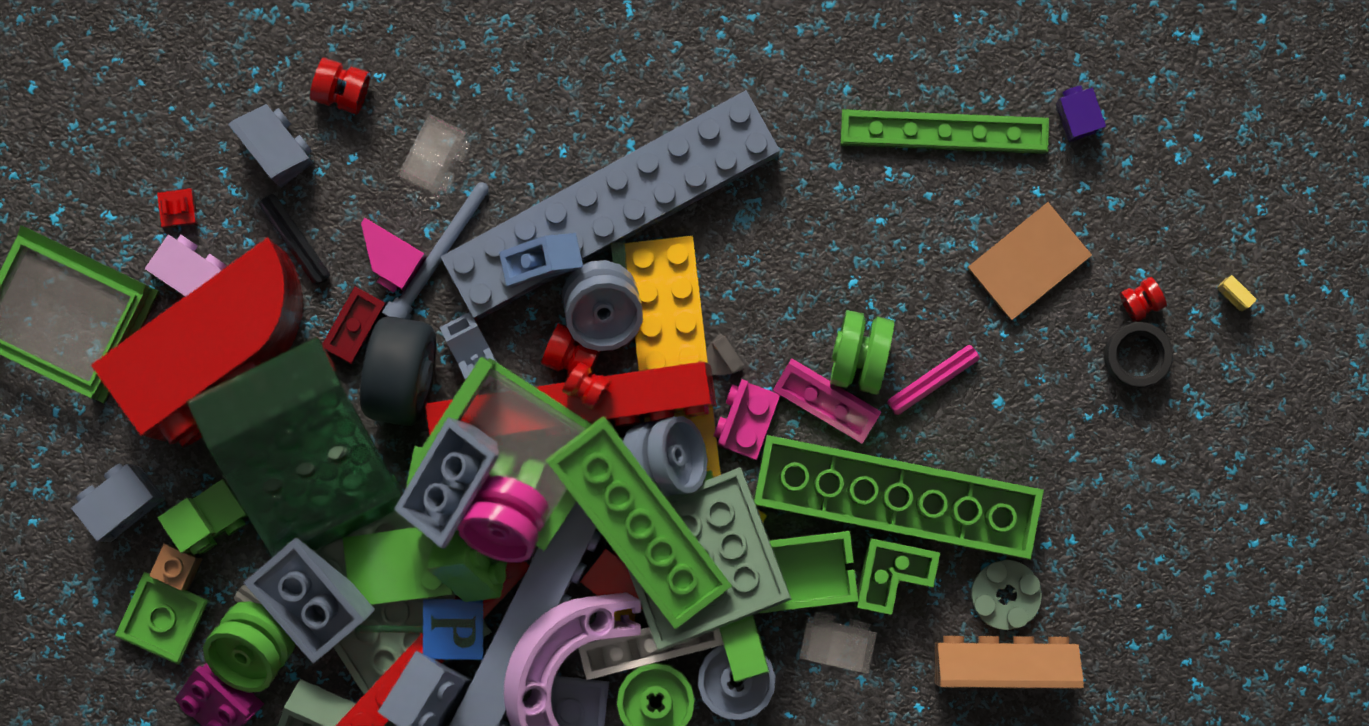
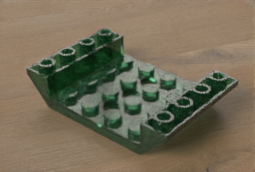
M319 337L313 338L187 401L210 453L272 558L296 537L311 550L315 551L396 511L394 509L404 492L395 475H391L339 381L334 365ZM339 446L347 449L346 453L340 458L334 459L328 456L329 451L334 447ZM306 462L314 465V469L308 474L302 475L295 472L296 468L302 463ZM269 479H279L282 481L281 486L276 490H266L263 488L264 483Z

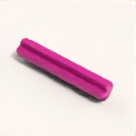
M967 345L888 399L889 407L894 414H901L979 360L978 353L971 345Z

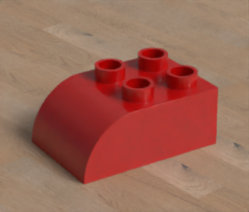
M267 237L92 363L91 366L140 435L164 442L168 441L170 444L179 442L185 448L201 439L217 425L216 420L209 412L226 399L229 402L236 400L240 407L259 397L274 384L273 379L266 370L277 363L289 350L297 335L302 319L303 293L298 272L288 254Z

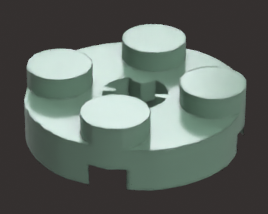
M1002 560L991 563L978 572L972 583L970 596L974 610L984 623L996 629L1010 630L1023 627L1034 618L1041 604L1042 593L1039 579L1027 566L1017 561ZM1006 585H1010L1014 589L1012 593H1016L1015 600L1008 601L1006 605H1003L998 601L1001 597L996 596L997 590L1005 589Z

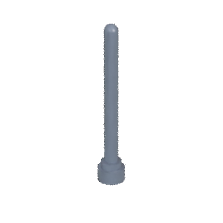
M480 182L475 186L401 297H396L393 302L389 301L381 312L386 317L411 319L410 313L413 310L411 305L442 261L441 256L449 251L487 195L489 187L486 183Z

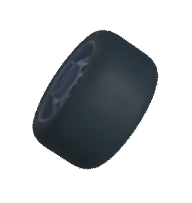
M384 317L377 322L367 346L361 376L360 405L366 417L376 421L403 426L414 425L420 420L426 407L425 404L428 401L435 369L437 341L436 333L432 326L424 322L398 317Z

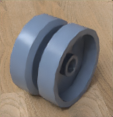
M607 260L591 261L584 264L582 268L574 270L567 277L562 289V301L567 328L574 340L586 348L606 351L626 345L638 333L643 321L642 304L637 284L632 274L623 266Z
M684 416L660 419L659 421L634 424L627 431L623 440L624 444L665 497L692 493L702 486L707 471L706 447L700 431L691 420Z
M725 646L715 647L705 656L699 668L698 687L702 700L712 712L726 719L743 720L757 715L768 705L774 693L775 674L771 662L766 657L770 673L744 680L740 686L735 687L729 682L732 671Z

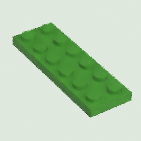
M604 416L546 459L552 470L674 629L678 628L732 587L731 583Z

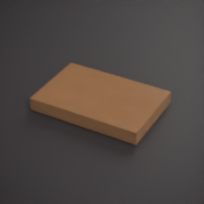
M1047 202L969 265L967 269L1007 318L1012 321L1092 256V254L1049 202Z

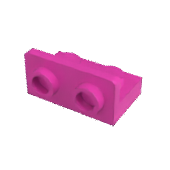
M741 379L739 386L732 384L725 403L731 405L727 419L720 417L713 435L720 438L717 446L757 460L780 395L750 384Z

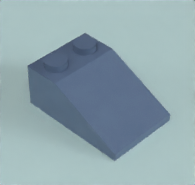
M297 537L243 582L312 663L316 662L353 631L375 610L351 581Z
M416 651L378 712L397 726H448L473 679Z

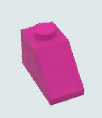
M364 218L361 226L372 271L379 276L377 283L395 293L397 288L405 291L427 256L367 218Z

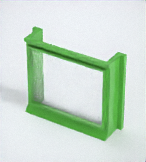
M20 225L16 240L0 270V355L105 404L110 392L91 364L143 327L159 291Z
M481 356L411 466L416 469L419 468L447 418L475 425L497 443L500 456L488 476L500 475L528 484L541 493L548 502L550 511L544 526L538 532L539 539L536 544L537 547L545 551L576 503L575 498L549 466L546 459L590 427L592 423L491 358L487 360Z

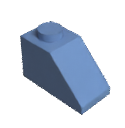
M576 233L546 235L499 252L506 286L558 276L583 267Z

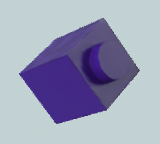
M1082 85L1062 92L1063 97L1057 101L1056 106L1069 142L1104 130L1106 124L1093 87L1083 90Z

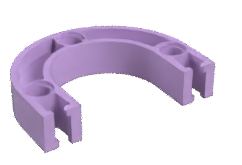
M628 593L583 597L564 602L539 617L520 638L506 670L504 702L510 726H559L552 711L551 689L560 665L569 654L586 643L602 639L641 635V625L630 620L629 615H621L620 621L614 620L615 611L631 608L632 613H640L641 600ZM594 612H597L595 621L589 625V618ZM531 689V696L523 702L524 694Z

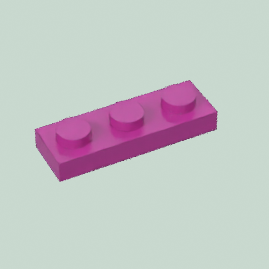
M792 358L773 389L774 392L860 443L864 442L881 414V411L841 387L830 385L829 380Z

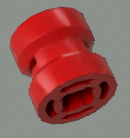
M1151 276L1141 281L1139 287L1135 289L1128 288L1119 293L1125 310L1134 322L1146 318L1147 313L1152 310L1158 312L1167 307L1162 290Z
M579 362L565 382L562 392L570 397L579 396L584 406L594 410L608 391L611 380L603 375H592L591 368Z

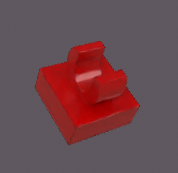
M192 188L157 193L162 228L198 224L194 190Z

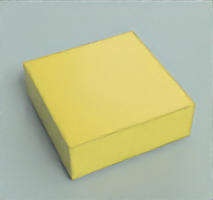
M1232 275L1227 277L1217 287L1239 311L1248 309L1257 300Z

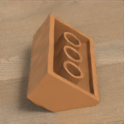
M943 636V642H935V685L940 687L1084 688L1079 644H1069V637H1048V643H1034L1033 636H1013V643H999V636H978V643H964V636Z

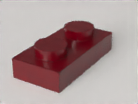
M355 286L321 347L353 364L386 303Z

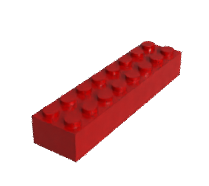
M705 361L605 376L611 380V384L605 396L594 410L584 406L579 396L570 397L562 392L565 382L536 387L592 424L604 416L609 423L615 422V426L630 427L634 424H639L640 418L650 417V421H659L660 419L675 417L674 413L685 412V416L696 417L708 415L709 408L717 407L711 365ZM513 390L476 396L460 420L475 425L493 439L497 446L503 445L502 439L511 438V442L517 443L535 441L539 433H545L546 437L551 436V438L572 435V428ZM453 399L425 404L430 435Z

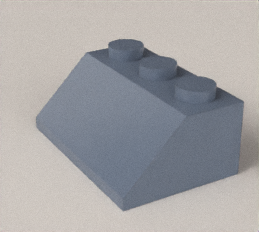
M447 418L394 510L438 546L446 548L500 456L497 443L475 425Z

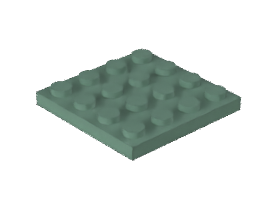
M741 467L704 481L702 486L695 492L665 497L731 583L732 587L678 628L674 629L629 570L656 647L660 652L792 600Z

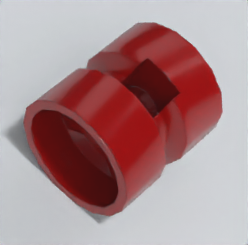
M323 57L312 81L310 100L327 106L335 102L338 109L357 115L364 103L371 73L353 66L345 70L342 63ZM346 81L344 93H339L342 82Z
M558 323L548 342L541 364L558 372L566 369L568 376H570L577 364L582 362L589 366L592 372L601 351L582 346L573 339L566 326Z

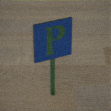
M423 599V626L358 625L355 631L358 633H423V654L434 660H483V600L465 602L462 599Z

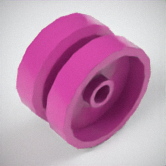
M500 475L487 476L458 525L459 535L467 545L490 558L505 562L525 561L531 557L539 539L538 532L544 526L550 511L548 502L541 493L521 481Z

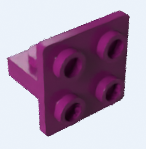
M207 663L203 667L198 666L193 671L175 698L182 711L186 715L193 717L202 726H244L264 705L252 692L248 693L234 689L221 681L211 671Z

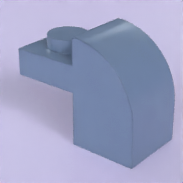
M471 312L440 327L465 380L481 356L487 360L491 358L496 361ZM489 375L484 385L492 382L494 378Z

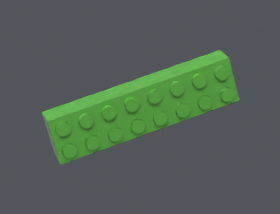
M767 435L754 501L756 506L1021 559H1031L1044 490Z

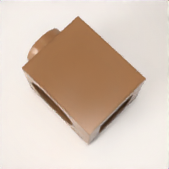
M163 544L149 576L179 590H189L203 558L190 553H180L178 548L172 544Z

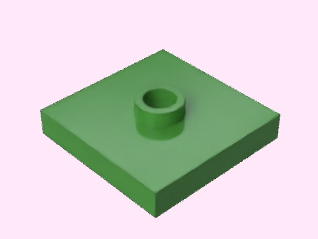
M144 572L115 637L180 665L209 600L188 590H179L150 577V573Z

